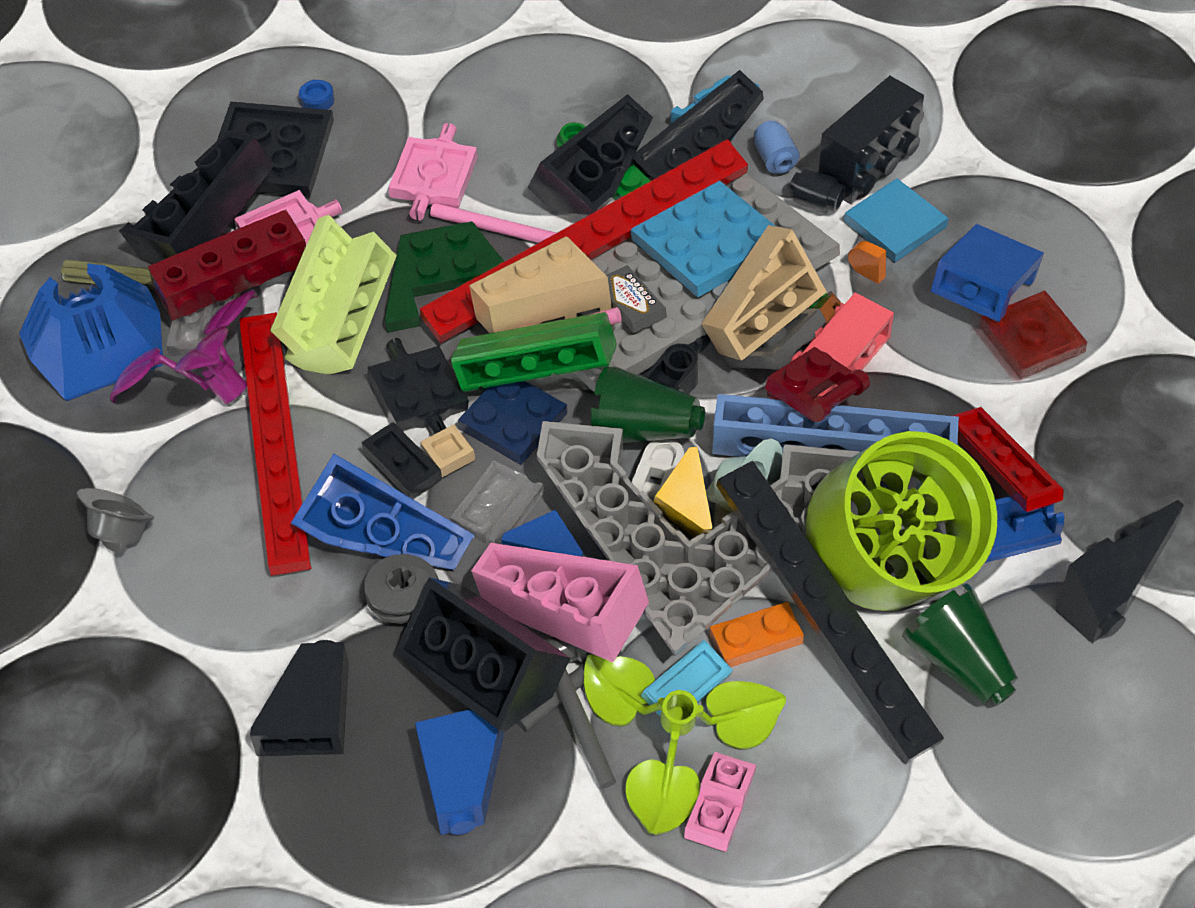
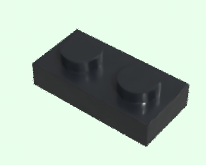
M394 422L361 442L363 452L405 495L412 499L442 480L441 469Z

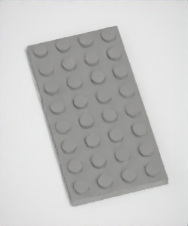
M747 173L726 184L729 189L775 226L792 229L815 270L840 255V244ZM632 238L591 260L605 275L628 265L666 307L667 318L635 333L630 330L623 320L620 323L611 325L617 347L614 354H612L609 366H616L638 375L653 366L671 345H689L697 338L707 334L701 323L731 279L704 295L697 297L632 241ZM596 308L576 313L577 317L600 312V310ZM564 317L544 321L541 324L564 320ZM604 367L573 373L594 392L599 375Z

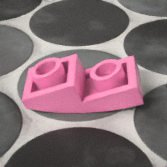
M714 752L701 782L699 797L685 827V839L727 852L756 771L755 764Z

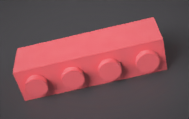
M855 292L845 304L840 303L841 305L835 308L836 314L824 328L820 327L815 332V337L810 341V345L803 352L798 351L791 361L816 347L828 353L833 359L851 371L855 369L863 370L891 337L894 312ZM833 384L817 396L825 395L838 385ZM767 391V396L769 397V399L780 400L779 398H777L776 396Z

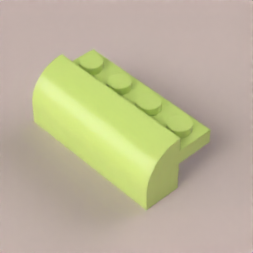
M330 215L317 219L270 330L288 347L284 358L293 365L306 371L323 374H335L353 369L397 256L375 232L352 239Z

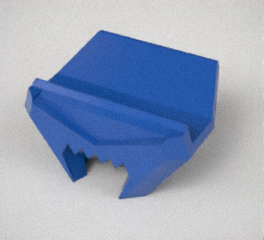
M88 263L87 273L96 285L91 284L89 291L81 287L78 295L70 291L68 298L58 295V283L52 277H49L38 290L19 332L30 361L66 401L115 384L121 373L132 361L153 348L158 347L161 350L159 354L163 355L160 311L148 287L105 265ZM163 364L155 365L150 370L163 366Z

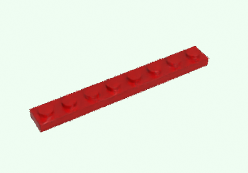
M277 312L239 318L267 559L271 576L312 569L307 533L291 524L303 504L282 341L270 331Z

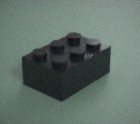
M891 75L822 133L818 172L838 178L839 183L846 185L843 200L850 205L862 195L869 194L877 181L884 175H890L897 164L904 157L911 156L920 144L918 136L920 124L924 117V112L922 111L924 94Z

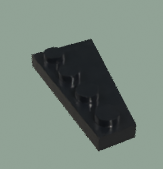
M738 70L640 148L632 159L633 164L652 181L727 139L731 141L763 101V91L741 70Z

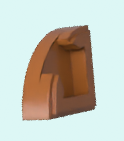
M830 291L812 309H820L826 320L824 324H827L836 314L834 309L841 305V301Z

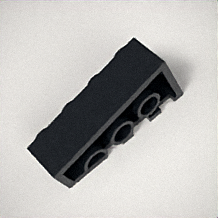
M227 131L195 161L197 168L193 172L183 176L179 175L169 184L173 190L159 203L152 200L142 209L145 216L134 226L128 222L119 230L141 260L155 264L222 236L225 229L242 210L245 203L274 167L254 136Z

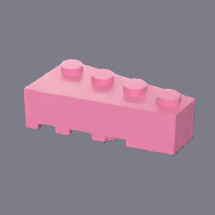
M490 543L471 570L481 598L514 620L610 662L615 661L649 604L638 565Z

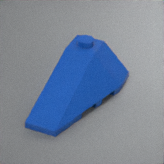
M334 453L291 522L292 525L327 545L384 557L410 554L424 559L432 567L451 571L455 570L475 536Z

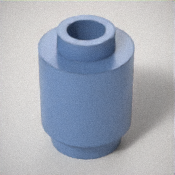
M766 121L756 128L754 132V145L767 170L771 173L790 171L798 162L800 154L785 126L777 121Z

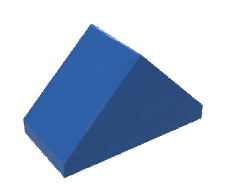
M556 510L505 532L501 539L503 545L583 557V551Z

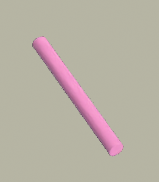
M433 203L430 212L431 217L459 224L472 221L479 229L536 243L556 234V232L438 203Z

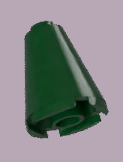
M616 366L604 367L599 375L594 394L601 396L598 408L592 407L591 426L623 429V443L690 438L695 435L696 430L703 429L706 411L705 407L700 406V401L697 397Z
M966 583L962 585L964 594L959 596L955 590H952L915 619L920 627L913 634L907 627L903 631L902 637L909 645L983 705L992 701L995 706H998L1017 691L1012 684L1016 682L1018 677L976 591L970 584Z

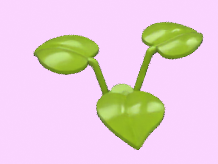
M588 655L584 667V689L588 703L598 718L610 725L621 727L630 724L635 718L637 711L647 715L661 710V725L666 732L671 734L666 764L653 759L645 760L631 770L626 781L625 793L630 809L645 829L654 835L670 832L682 825L690 817L699 797L700 782L697 773L687 766H674L679 736L688 734L694 728L696 717H699L707 725L716 724L717 736L727 746L739 750L755 748L766 741L772 733L786 703V696L768 686L746 681H730L716 686L708 694L706 706L711 716L703 711V706L698 705L696 698L691 693L684 690L672 691L665 698H659L657 703L644 706L648 703L641 697V694L655 681L653 673L645 664L636 659L617 656L614 662H610L596 655Z

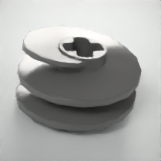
M397 554L381 559L369 569L364 580L368 607L376 617L386 622L408 624L428 578L438 580L439 578L434 568L424 559L417 556Z

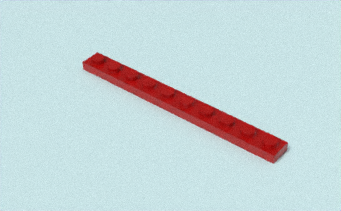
M727 139L420 308V316L438 342L442 343L479 322L475 316L469 285L566 236L591 260L631 238V229L718 181L725 185L746 174L749 165Z

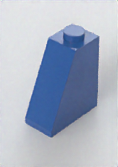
M471 709L415 722L440 834H465L472 831L476 826L484 825L505 731L498 730Z

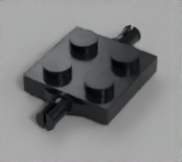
M395 338V343L391 339L386 344V347L393 359L368 367V378L391 423L394 422L401 430L411 427L428 426L434 435L447 428L443 422L446 418L468 409L469 400L465 392L461 390L459 382L440 346L408 354L401 339Z

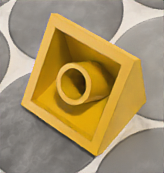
M691 447L687 450L653 500L663 512L664 517L694 538L701 533H710L712 530L698 447Z

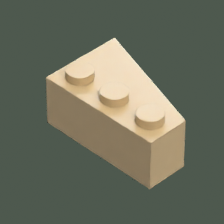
M767 226L702 321L703 328L720 355L742 361L827 292L792 229Z
M567 236L469 285L476 319L489 333L541 324V322L564 317V319L577 317L576 313L599 308L600 312L612 309L608 277Z

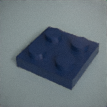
M526 381L488 387L458 419V428L519 465H522L539 445L543 421L559 423L567 415V404Z

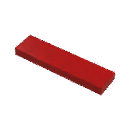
M982 407L952 415L959 417L958 442L1026 512L1063 501L1064 489Z

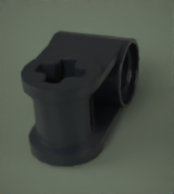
M671 345L643 377L690 394L698 384V354L690 345Z

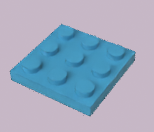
M718 181L631 229L632 241L695 296L700 297L732 279L767 226L775 225L725 184Z

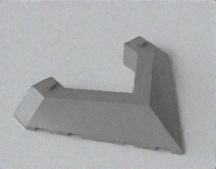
M543 421L537 460L607 560L638 565L649 600L644 613L674 656L679 654L773 570L734 512L722 518V523L712 529L710 533H701L690 541L680 530L676 531L663 517V512L644 491L640 492L627 478V473L622 468L623 429ZM784 444L781 477L770 486L805 537L807 509L818 484L831 470L860 452ZM860 470L857 477L863 484L864 475L862 470Z

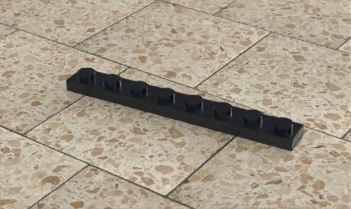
M752 460L719 478L716 487L904 764L909 763L939 745L944 739L943 735L754 461Z

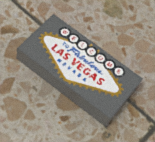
M628 265L606 275L608 277L612 308L617 307L620 310L623 322L633 333L667 318L666 307Z

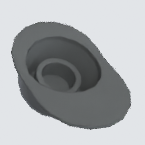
M97 488L79 489L76 493L78 499L87 507L88 534L101 540L107 549L116 553H122L126 549L127 544L138 542L147 520L154 519V516L148 514L139 504L121 494Z

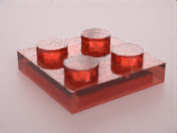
M1046 290L1008 305L1005 316L999 322L984 315L980 318L979 327L1020 379L1085 353L1088 345L1086 339Z

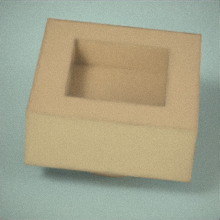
M454 424L420 442L421 450L441 469L442 477L475 460L473 448Z

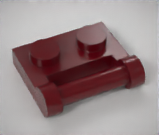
M813 347L768 376L764 389L811 421L820 422L831 414V409L852 395H860L868 390L870 379L864 371L860 369L851 371L833 359L828 353ZM833 384L838 385L825 395L817 396Z

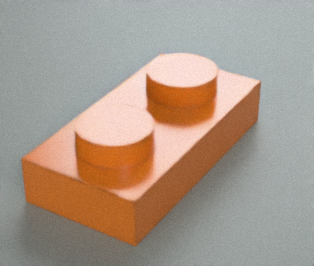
M788 601L710 626L709 636L717 653L730 667L801 645L804 640V634Z

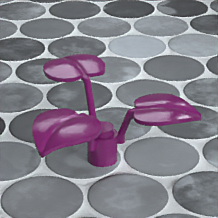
M251 290L222 306L204 327L203 333L206 336L197 344V347L187 352L178 363L159 354L161 350L158 347L137 357L119 376L110 394V400L115 403L119 393L140 381L153 366L164 364L172 368L176 373H180L198 383L205 391L210 388L224 404L233 401L245 390L247 382L233 368L235 363L229 357L223 345L228 333L226 326L241 313L250 299L258 298L257 293ZM204 367V369L201 371V374L205 378L200 377L199 375L193 373L190 370Z

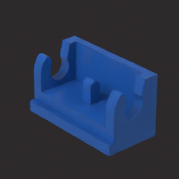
M1011 496L995 500L997 532L991 553L985 563L1061 544L1064 513L1055 514L1054 504L1026 512Z

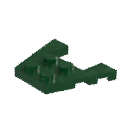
M472 221L402 234L400 236L385 315L387 333L420 327V319L414 297L456 289L505 262Z

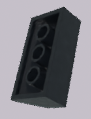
M430 577L395 651L396 655L500 731L508 730L551 699L570 661V657L467 587Z

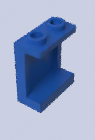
M975 224L939 260L930 292L999 322L1005 316L1010 298L1023 283L1026 285L1034 283L1044 252L979 224Z

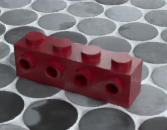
M285 209L148 266L154 291L173 321L183 316L191 315L197 310L218 301L226 300L232 295L251 287L262 285L266 281L284 273L295 271L306 248V242Z

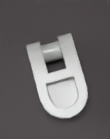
M674 439L651 441L644 450L632 480L634 486L640 492L644 491L650 499L654 500L655 495L684 456L682 446ZM650 476L662 479L661 484L657 485L648 482Z

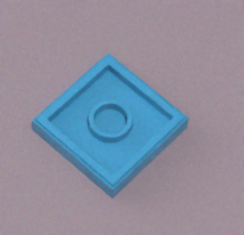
M898 178L846 211L844 215V222L867 241L885 249L886 256L893 262H897L945 229L949 219Z

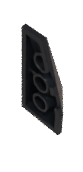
M627 94L542 160L527 188L553 212L590 215L596 212L614 197L653 116Z
M1179 500L1174 501L1150 514L1138 530L1133 525H1130L1122 530L1121 537L1115 543L1106 538L1072 562L1068 567L1055 611L1092 644L1104 634L1108 637L1114 635L1125 623L1126 618L1124 616L1174 532L1184 504Z

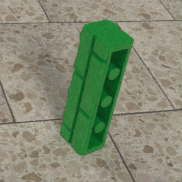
M602 312L463 338L458 343L457 350L454 351L451 361L461 390L464 392L479 389L480 386L487 388L549 377L553 373L560 375L609 366L617 344L608 314Z

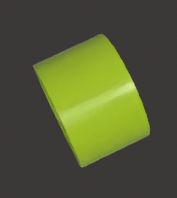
M907 431L889 435L831 470L815 489L806 515V538L849 601L864 608L880 611L903 609L965 583L986 562L994 545L997 532V508L994 494L979 465L966 451L948 439L919 431ZM860 470H862L865 477V485L857 477ZM911 475H913L920 483L916 488L912 487L908 490ZM880 481L885 482L889 489L881 487ZM851 500L858 508V515L851 512ZM880 510L883 511L882 514L877 515ZM945 523L946 534L933 532V530L937 528V524ZM875 528H879V530H880V532H881L879 536H878V534H877ZM924 547L927 552L926 558L923 557ZM885 562L892 565L895 577L886 572ZM915 570H919L929 583L920 585Z

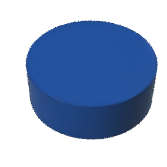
M324 80L308 81L299 89L302 108L328 110L334 104L333 87Z

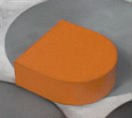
M860 241L849 251L848 260L856 272L876 284H879L886 277L885 249L871 242Z

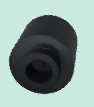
M805 167L801 173L796 172L794 174L789 192L793 193V201L824 213L828 211L836 213L843 202L846 185L839 183L838 178Z

